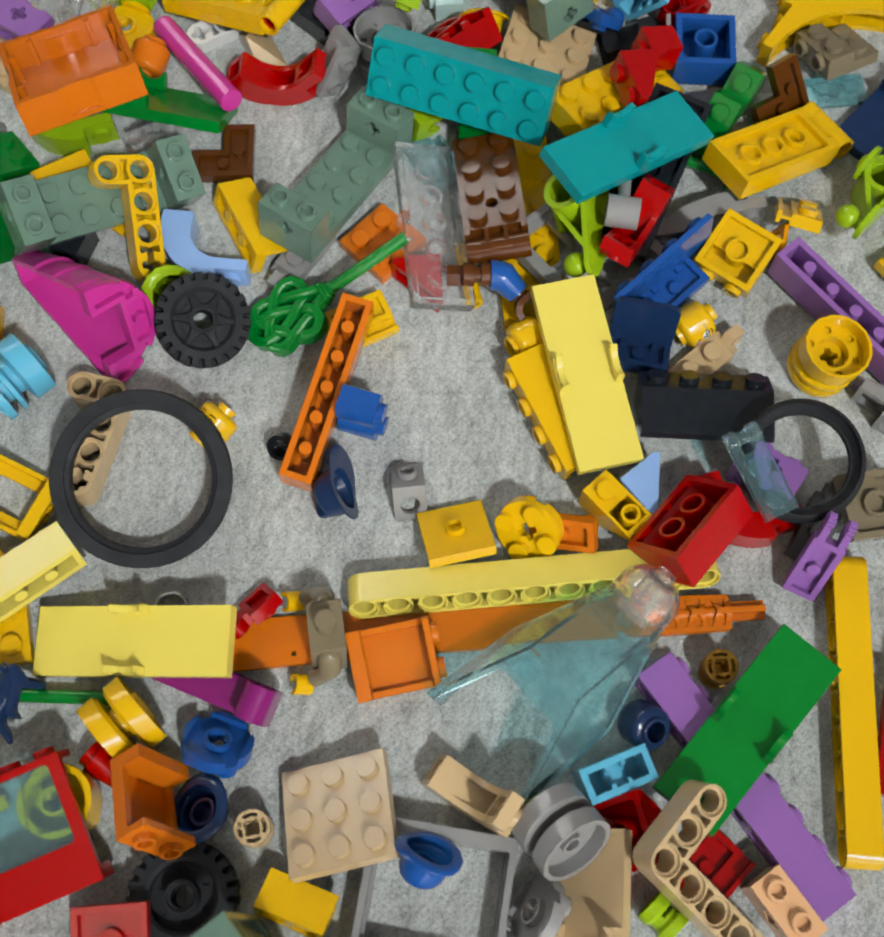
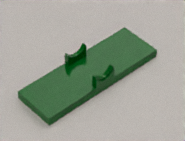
M138 67L149 95L101 111L219 134L236 115L238 107L232 111H225L211 95L168 88L166 71L160 77H151L145 74L141 67Z
M783 624L652 788L669 802L680 786L691 779L720 786L726 794L727 803L723 814L707 834V836L713 837L766 767L773 763L778 753L794 735L793 733L837 677L841 669ZM703 793L700 797V805H702L704 800Z

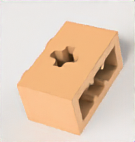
M779 864L767 867L740 888L776 937H820L828 930L827 926Z

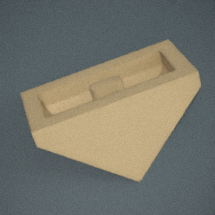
M246 31L238 34L248 54L271 65L288 66L271 35L265 33L262 36Z

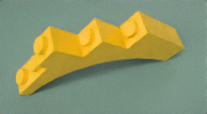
M778 0L776 5L779 6V10L775 18L776 20L772 26L771 33L765 32L757 45V49L760 51L756 62L766 67L779 53L794 44L796 32L822 23L828 29L845 23L852 30L858 29L884 33V0Z

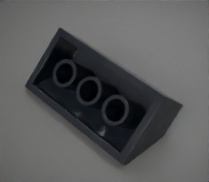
M661 369L638 371L634 407L640 437L740 441L744 430L752 419L761 411L774 404V390L769 377L758 373L731 375L727 372L701 374L692 370H684L680 373L665 372ZM775 422L762 432L757 442L774 443Z

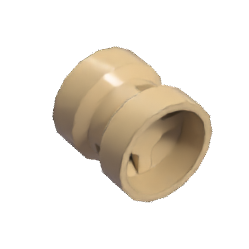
M258 809L243 811L234 823L236 839L241 844L252 849H260L267 846L274 836L275 826L272 819Z

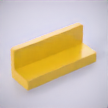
M248 177L218 183L213 205L242 259L248 260L252 274L262 271L267 256L287 252L288 250L260 235L258 202L262 196L253 180Z

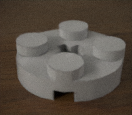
M541 873L535 874L538 878L533 882L525 880L518 887L510 901L508 919L512 922L511 931L506 929L507 937H555L563 919L569 915L572 908V900L565 895L563 885L559 881L547 880Z

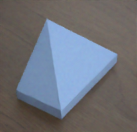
M660 452L651 453L620 478L623 486L651 514L658 509Z

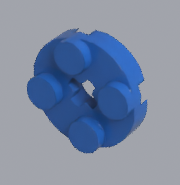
M220 711L211 712L210 717L200 720V715L193 717L187 722L182 732V762L199 771L216 774L220 778L233 777L238 769L243 768L249 762L252 756L255 739L254 735L252 734L251 736L247 730L248 724L233 714ZM217 740L223 741V745H215L212 743H215Z

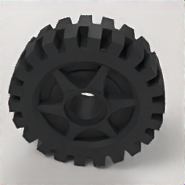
M194 272V274L183 275L171 282L157 301L154 313V328L158 341L166 353L185 366L198 369L220 366L234 358L247 341L251 326L249 305L247 306L246 298L243 293L239 292L238 287L234 283L228 282V279L223 276L219 277L215 273ZM198 313L207 314L211 319V326L206 329L197 327L194 323V316Z
M205 842L183 852L182 856L174 860H163L158 856L148 853L142 859L141 865L136 866L133 872L135 874L133 880L129 881L127 888L130 891L129 896L126 897V902L150 900L151 937H191L222 911L237 912L241 900L239 889H241L240 881L237 878L234 866L221 851ZM188 886L193 893L192 901L188 906L181 908L177 904L176 894L180 888Z

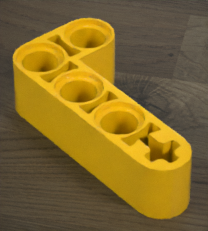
M104 155L89 166L87 177L89 182L98 189L121 190L130 270L135 279L144 282L146 276L155 268L166 265L155 169L152 161L144 155ZM131 164L140 167L143 173L142 179H138L131 174ZM99 165L109 168L112 174L110 180L100 176L98 172ZM135 196H140L145 200V211H141L135 206ZM140 227L147 229L149 232V243L143 242L139 238L138 229ZM149 248L152 249V252H150V253H148V254H147V251L144 252V253H141V252H140V251L147 250V249H149ZM143 263L152 264L153 270L149 271V269L143 268Z

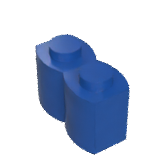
M343 384L335 405V417L338 418L337 429L373 441H377L378 435L384 436L389 417H386L388 404L383 403V395Z

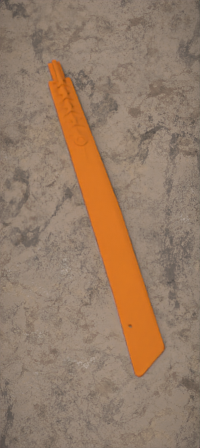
M718 594L588 598L366 619L353 617L349 611L342 612L345 633L428 616L429 623H437L440 642L434 643L436 654L729 632L732 629V622L765 620L766 607L763 604V600L729 602L728 595ZM306 615L270 617L263 620L259 625L253 622L241 638H235L233 672L312 665ZM347 648V661H350L349 653H348V648Z

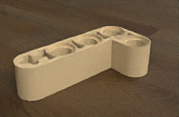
M83 371L71 375L66 384L68 393L82 410L105 396L127 390L120 380ZM91 388L86 394L79 395L83 389ZM132 411L107 419L98 425L81 445L73 469V489L78 505H93L101 496ZM104 424H111L106 431L98 432ZM100 453L94 461H87L90 455Z

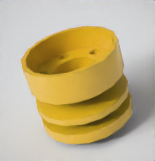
M828 315L819 318L791 347L787 356V371L792 382L801 391L813 397L826 398L836 395L869 366L873 355L872 342L867 331L851 318L843 315Z

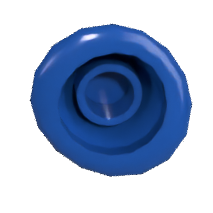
M430 832L406 833L396 838L394 842L396 851L401 855L398 868L402 878L406 883L419 889L427 890L437 887L446 876H453L457 873L463 863L461 852L451 840Z

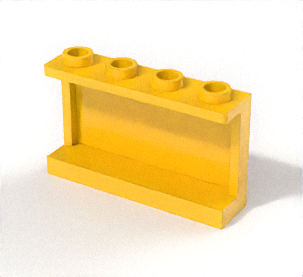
M541 343L506 359L502 377L509 390L514 389L518 397L517 405L524 418L529 417L533 425L532 434L539 446L544 445L548 453L547 462L554 474L559 473L561 479L565 480L569 478L572 472L576 471L544 344Z

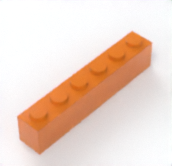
M342 292L279 471L281 483L313 492V483L319 476L338 420L335 417V405L343 384L350 385L374 316V302Z

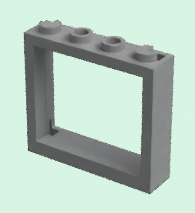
M395 817L398 836L412 832H430L451 840L459 847L504 854L492 937H505L518 851V842L515 838H504L494 834ZM378 863L364 866L351 937H365Z

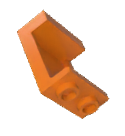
M428 616L345 633L358 703L442 686L441 678L448 677L444 657H436L434 643L440 642L437 623H429Z
M139 743L110 760L116 841L131 846L136 850L158 856L163 860L177 859L182 856L183 852L196 845L195 837L178 830L173 792L174 787L189 779L188 766Z

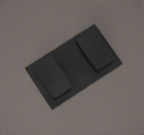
M651 15L638 19V23L622 27L619 31L607 28L605 32L601 31L600 34H597L596 39L603 66L615 61L620 50H631L632 43L636 39L641 27L660 26L658 18H654Z

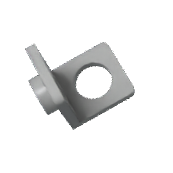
M423 464L391 466L395 520L417 519L416 513L427 511ZM406 497H415L420 502L419 507L413 511L404 510L400 503Z

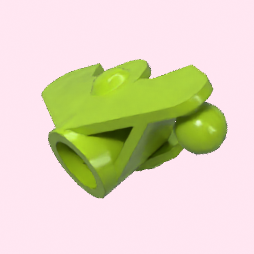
M879 145L869 154H865L856 165V172L853 178L857 181L850 192L852 204H844L835 213L836 223L840 227L855 229L851 236L855 240L884 214V155H880L883 148Z
M552 175L545 185L544 200L553 210L558 231L561 233L571 232L583 247V254L574 252L565 258L563 263L564 270L567 275L575 278L583 276L586 272L588 275L594 274L597 277L601 273L606 255L600 253L602 248L599 245L603 240V227H605L603 223L609 190L577 204L558 179Z

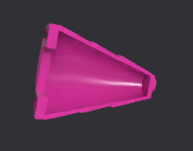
M39 250L12 258L20 283L102 376L120 380L124 384L136 373L145 361L141 356L147 345L152 346L155 337V311L151 301L141 290L125 280L75 263L70 258Z

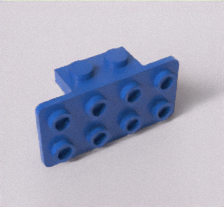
M709 213L702 219L696 217L686 227V233L678 240L676 238L671 239L663 247L662 254L657 259L646 261L638 270V275L631 282L626 280L621 283L614 292V309L616 301L620 296L681 307L706 285L710 277L690 257L701 249L711 236L714 217Z

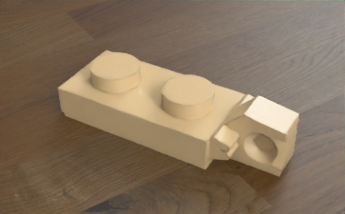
M737 324L728 329L723 335L716 331L668 369V372L680 373L684 370H692L701 374L719 372L737 353L738 349L735 345L742 340L741 337L745 334V331Z

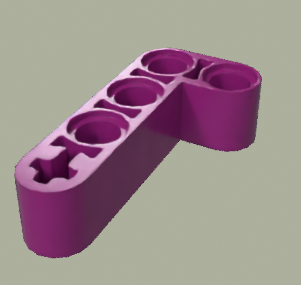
M233 671L232 678H151L228 710L235 717L261 727H270L283 696V692Z

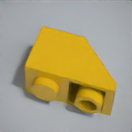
M607 469L582 490L578 502L588 514H593L597 517L601 527L627 540H630L652 516Z

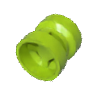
M660 891L637 914V917L644 925H650L655 930L656 937H675L689 921Z

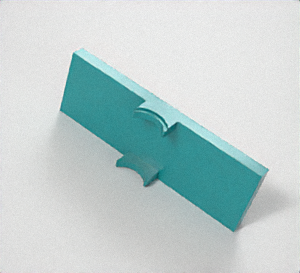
M675 91L637 108L631 102L617 113L610 111L605 115L601 123L544 146L539 153V157L573 200L579 204L708 145L709 141L714 138L713 133L678 91Z

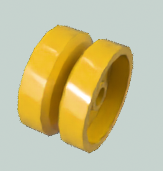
M118 676L103 688V696L111 706V711L96 698H90L76 710L85 726L112 758L137 744L132 737L133 735L150 748H154L167 737L165 730L155 719L156 715L137 692H133Z

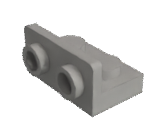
M344 25L333 26L322 49L327 54L325 61L326 74L316 90L319 98L340 95L363 50Z

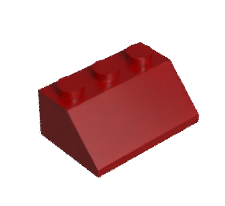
M687 474L627 543V546L666 579L694 588L754 513L739 485Z

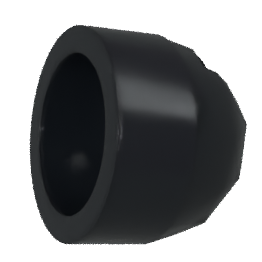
M281 432L269 438L267 441L269 455L276 460H284L292 436Z

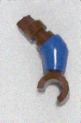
M490 260V263H481L480 267H475V263L463 262V265H447V286H474L475 283H480V287H489V290L497 291L508 301L514 300L513 307L516 317L519 321L525 318L523 306L532 298L530 290H525L526 283L513 265L500 260Z

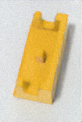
M271 867L253 907L255 915L306 937H325L336 911L339 896L305 881L293 883L289 880V874Z

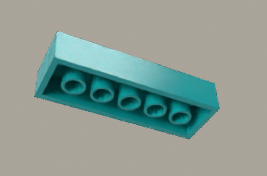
M385 24L374 36L365 95L540 147L548 132L562 75Z

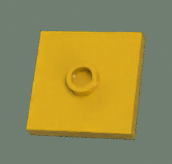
M481 500L416 513L430 568L497 554L495 541Z

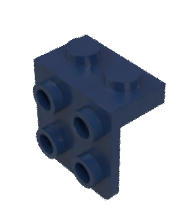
M620 296L617 299L609 331L613 344L617 343L622 370L638 373V371L661 369L668 372L671 345L681 316L680 307L627 296Z

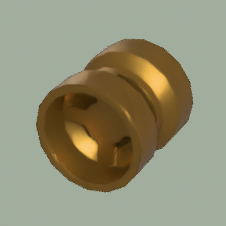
M725 649L713 650L698 666L697 674L699 680L709 689H723L736 678L739 672V663L730 651Z

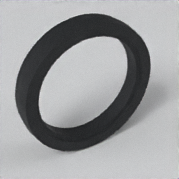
M148 389L117 392L105 396L84 408L71 420L60 435L54 448L49 468V489L52 504L59 521L69 536L93 556L108 563L129 568H154L168 565L198 550L211 538L223 521L231 500L233 488L230 454L222 435L213 422L188 401L166 392ZM152 410L175 417L197 435L209 457L212 471V487L203 514L188 532L164 545L146 548L131 547L108 539L95 530L86 520L75 498L73 469L81 445L98 425L115 415L128 411Z

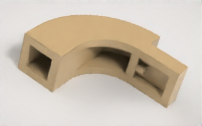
M440 754L421 782L423 787L476 823L504 838H508L526 806L523 804L525 799L516 792L501 789L490 784L448 754Z

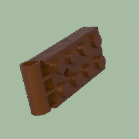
M492 133L453 140L468 263H475V266L481 265V263H490V260L506 261L532 256L514 139Z

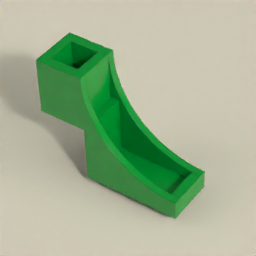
M738 61L723 89L715 91L709 102L713 106L705 125L713 133V139L729 134L744 111L755 101L768 77L765 71L746 61ZM708 145L695 150V152L704 155Z

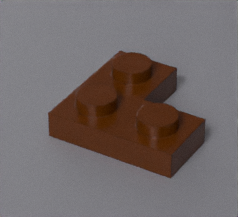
M787 54L765 67L773 95L749 108L754 124L798 109L809 103L797 54Z
M227 124L224 128L223 150H193V159L202 182H227L248 177L254 182L255 124Z

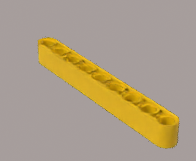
M844 556L825 584L828 659L841 669L840 673L830 684L837 853L839 864L843 869L880 871L884 865V837L867 562L864 557Z

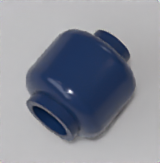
M636 699L627 703L620 711L617 720V728L621 737L633 746L645 743L648 751L661 747L667 740L671 730L668 714L659 706L643 699Z

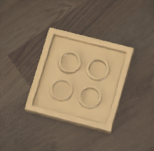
M516 4L498 57L560 74L562 78L559 86L585 75L597 34L572 25L548 42L530 28L528 8Z
M384 748L282 773L289 880L293 883L400 858V854L394 846L398 834L388 755Z

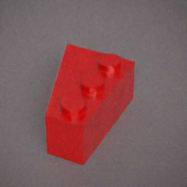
M490 7L444 20L426 35L464 47L491 49L503 41Z

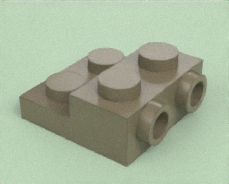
M822 23L812 25L809 28L796 32L793 44L794 53L797 54V57L801 58L814 72H817L826 81L875 63L878 60L879 51L845 23L836 25L831 29H828Z
M884 468L866 471L858 494L841 511L844 526L849 520L858 523L856 534L850 543L884 539ZM847 474L837 475L832 478L836 494L843 486Z

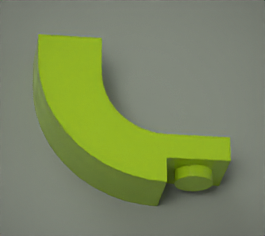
M110 113L85 117L31 136L45 150L65 157L82 149H85L88 156H93L92 145L106 144L120 139L117 127Z

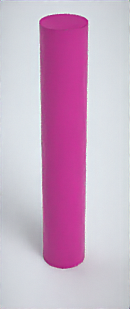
M162 16L157 19L154 24V33L166 42L168 49L223 110L232 111L236 109L242 101V95L170 16Z

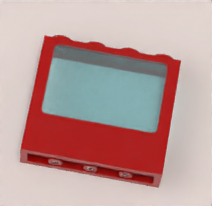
M50 746L33 753L34 761L23 766L20 760L0 767V924L99 882L115 873L110 859L100 863L62 761L63 758L71 755L68 748L55 751L54 746Z

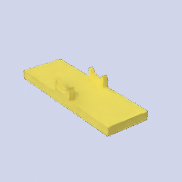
M594 274L531 286L530 294L577 475L641 462L644 456L623 383L626 375L620 365L617 343L613 344Z
M110 603L108 606H40L32 676L232 678L237 607L234 605H147L144 603Z

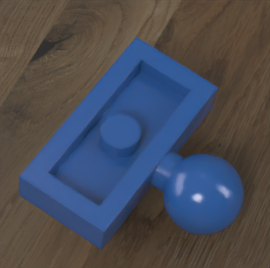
M593 3L594 11L581 19L584 22L591 20L589 26L605 32L607 28L619 31L624 23V14L617 7H610L604 10Z

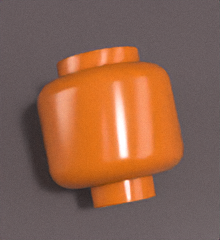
M149 34L137 38L131 48L137 66L141 67L142 71L148 76H162L166 71L171 56L170 51L166 48V42Z

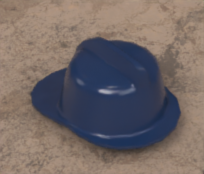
M340 445L331 447L329 452V469L316 478L313 483V499L317 515L320 518L325 519L341 515H347L353 520L358 518L359 511L356 501L354 470L347 452Z

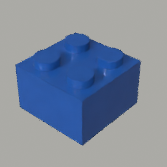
M676 13L673 27L684 48L671 70V77L678 84L725 86L737 63L735 15Z

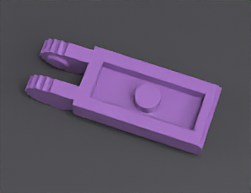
M829 511L820 523L818 531L815 530L783 578L781 587L813 602L847 553V547L856 534L858 523L849 520L840 532L838 540H835L828 536L837 523L838 514Z

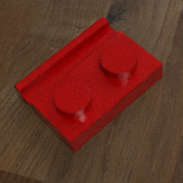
M719 829L713 837L706 835L688 859L727 899L756 866ZM684 878L680 883V890L684 885ZM709 904L706 907L705 914H707L709 910Z

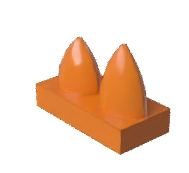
M559 513L564 525V534L557 549L595 554L599 548V523L597 517L593 514L580 516ZM529 527V534H534L536 531L535 527Z

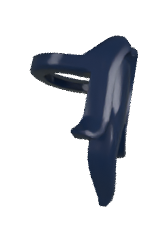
M2 662L0 665V734L8 744H13V735L7 718L22 719L18 712L22 688L45 689L47 682L27 678L18 664L9 665L8 662Z

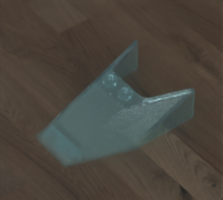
M611 583L511 629L428 691L427 694L439 705H442L463 685L500 670L507 673L553 724L554 731L520 795L525 799L523 803L527 805L538 794L558 782L609 734L661 633Z

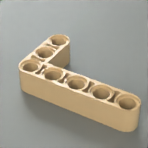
M688 780L680 786L637 842L632 856L634 864L705 937H731L732 931V937H764L688 860L723 814L727 803L726 794L720 786L698 780ZM703 793L704 800L702 805H700V797ZM680 822H681V823H682V829H681L680 834L678 835L677 830H678V826H679V824H680ZM659 852V854H660V856H659V861H658V863L655 865V863H654L655 856H656V854ZM684 878V885L680 890V883ZM709 904V910L707 914H705L706 907Z

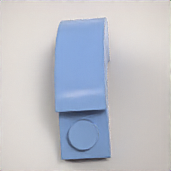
M163 209L161 217L163 244L171 265L181 266L192 274L194 272L215 273L216 276L225 277L228 279V282L234 283L237 287L240 285L250 286L252 274L248 260L212 257L196 248L199 226L194 211Z

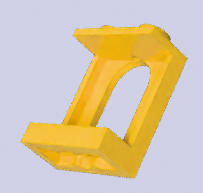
M0 454V476L6 477L39 494L23 521L0 511V531L25 542L43 528L54 509L50 496L49 478Z

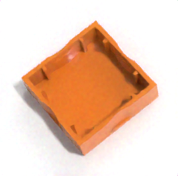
M112 5L71 18L56 26L37 30L0 43V55L3 66L9 76L8 84L14 105L30 137L149 95Z

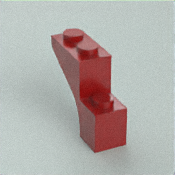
M673 25L641 27L636 39L632 43L631 50L619 51L609 74L620 95L623 106L626 107L631 102L634 103L635 108L644 105V101H647L652 94L655 72L673 69L684 48Z

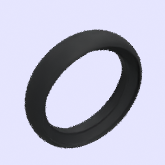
M789 399L767 407L748 424L738 445L737 471L746 494L762 511L785 522L797 524L815 523L822 521L829 511L838 514L856 497L865 478L866 452L858 430L839 410L817 400ZM803 415L819 419L832 427L842 439L848 454V472L841 489L827 502L812 507L790 506L773 498L760 484L755 473L753 461L755 446L762 432L770 424L781 418Z

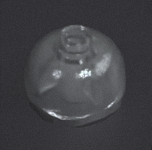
M637 564L628 567L609 585L610 594L616 590V593L619 595L615 601L618 607L642 628L646 629L649 625L657 627L653 633H662L678 614L680 595L674 584L676 578L663 566H660L658 569L649 564Z

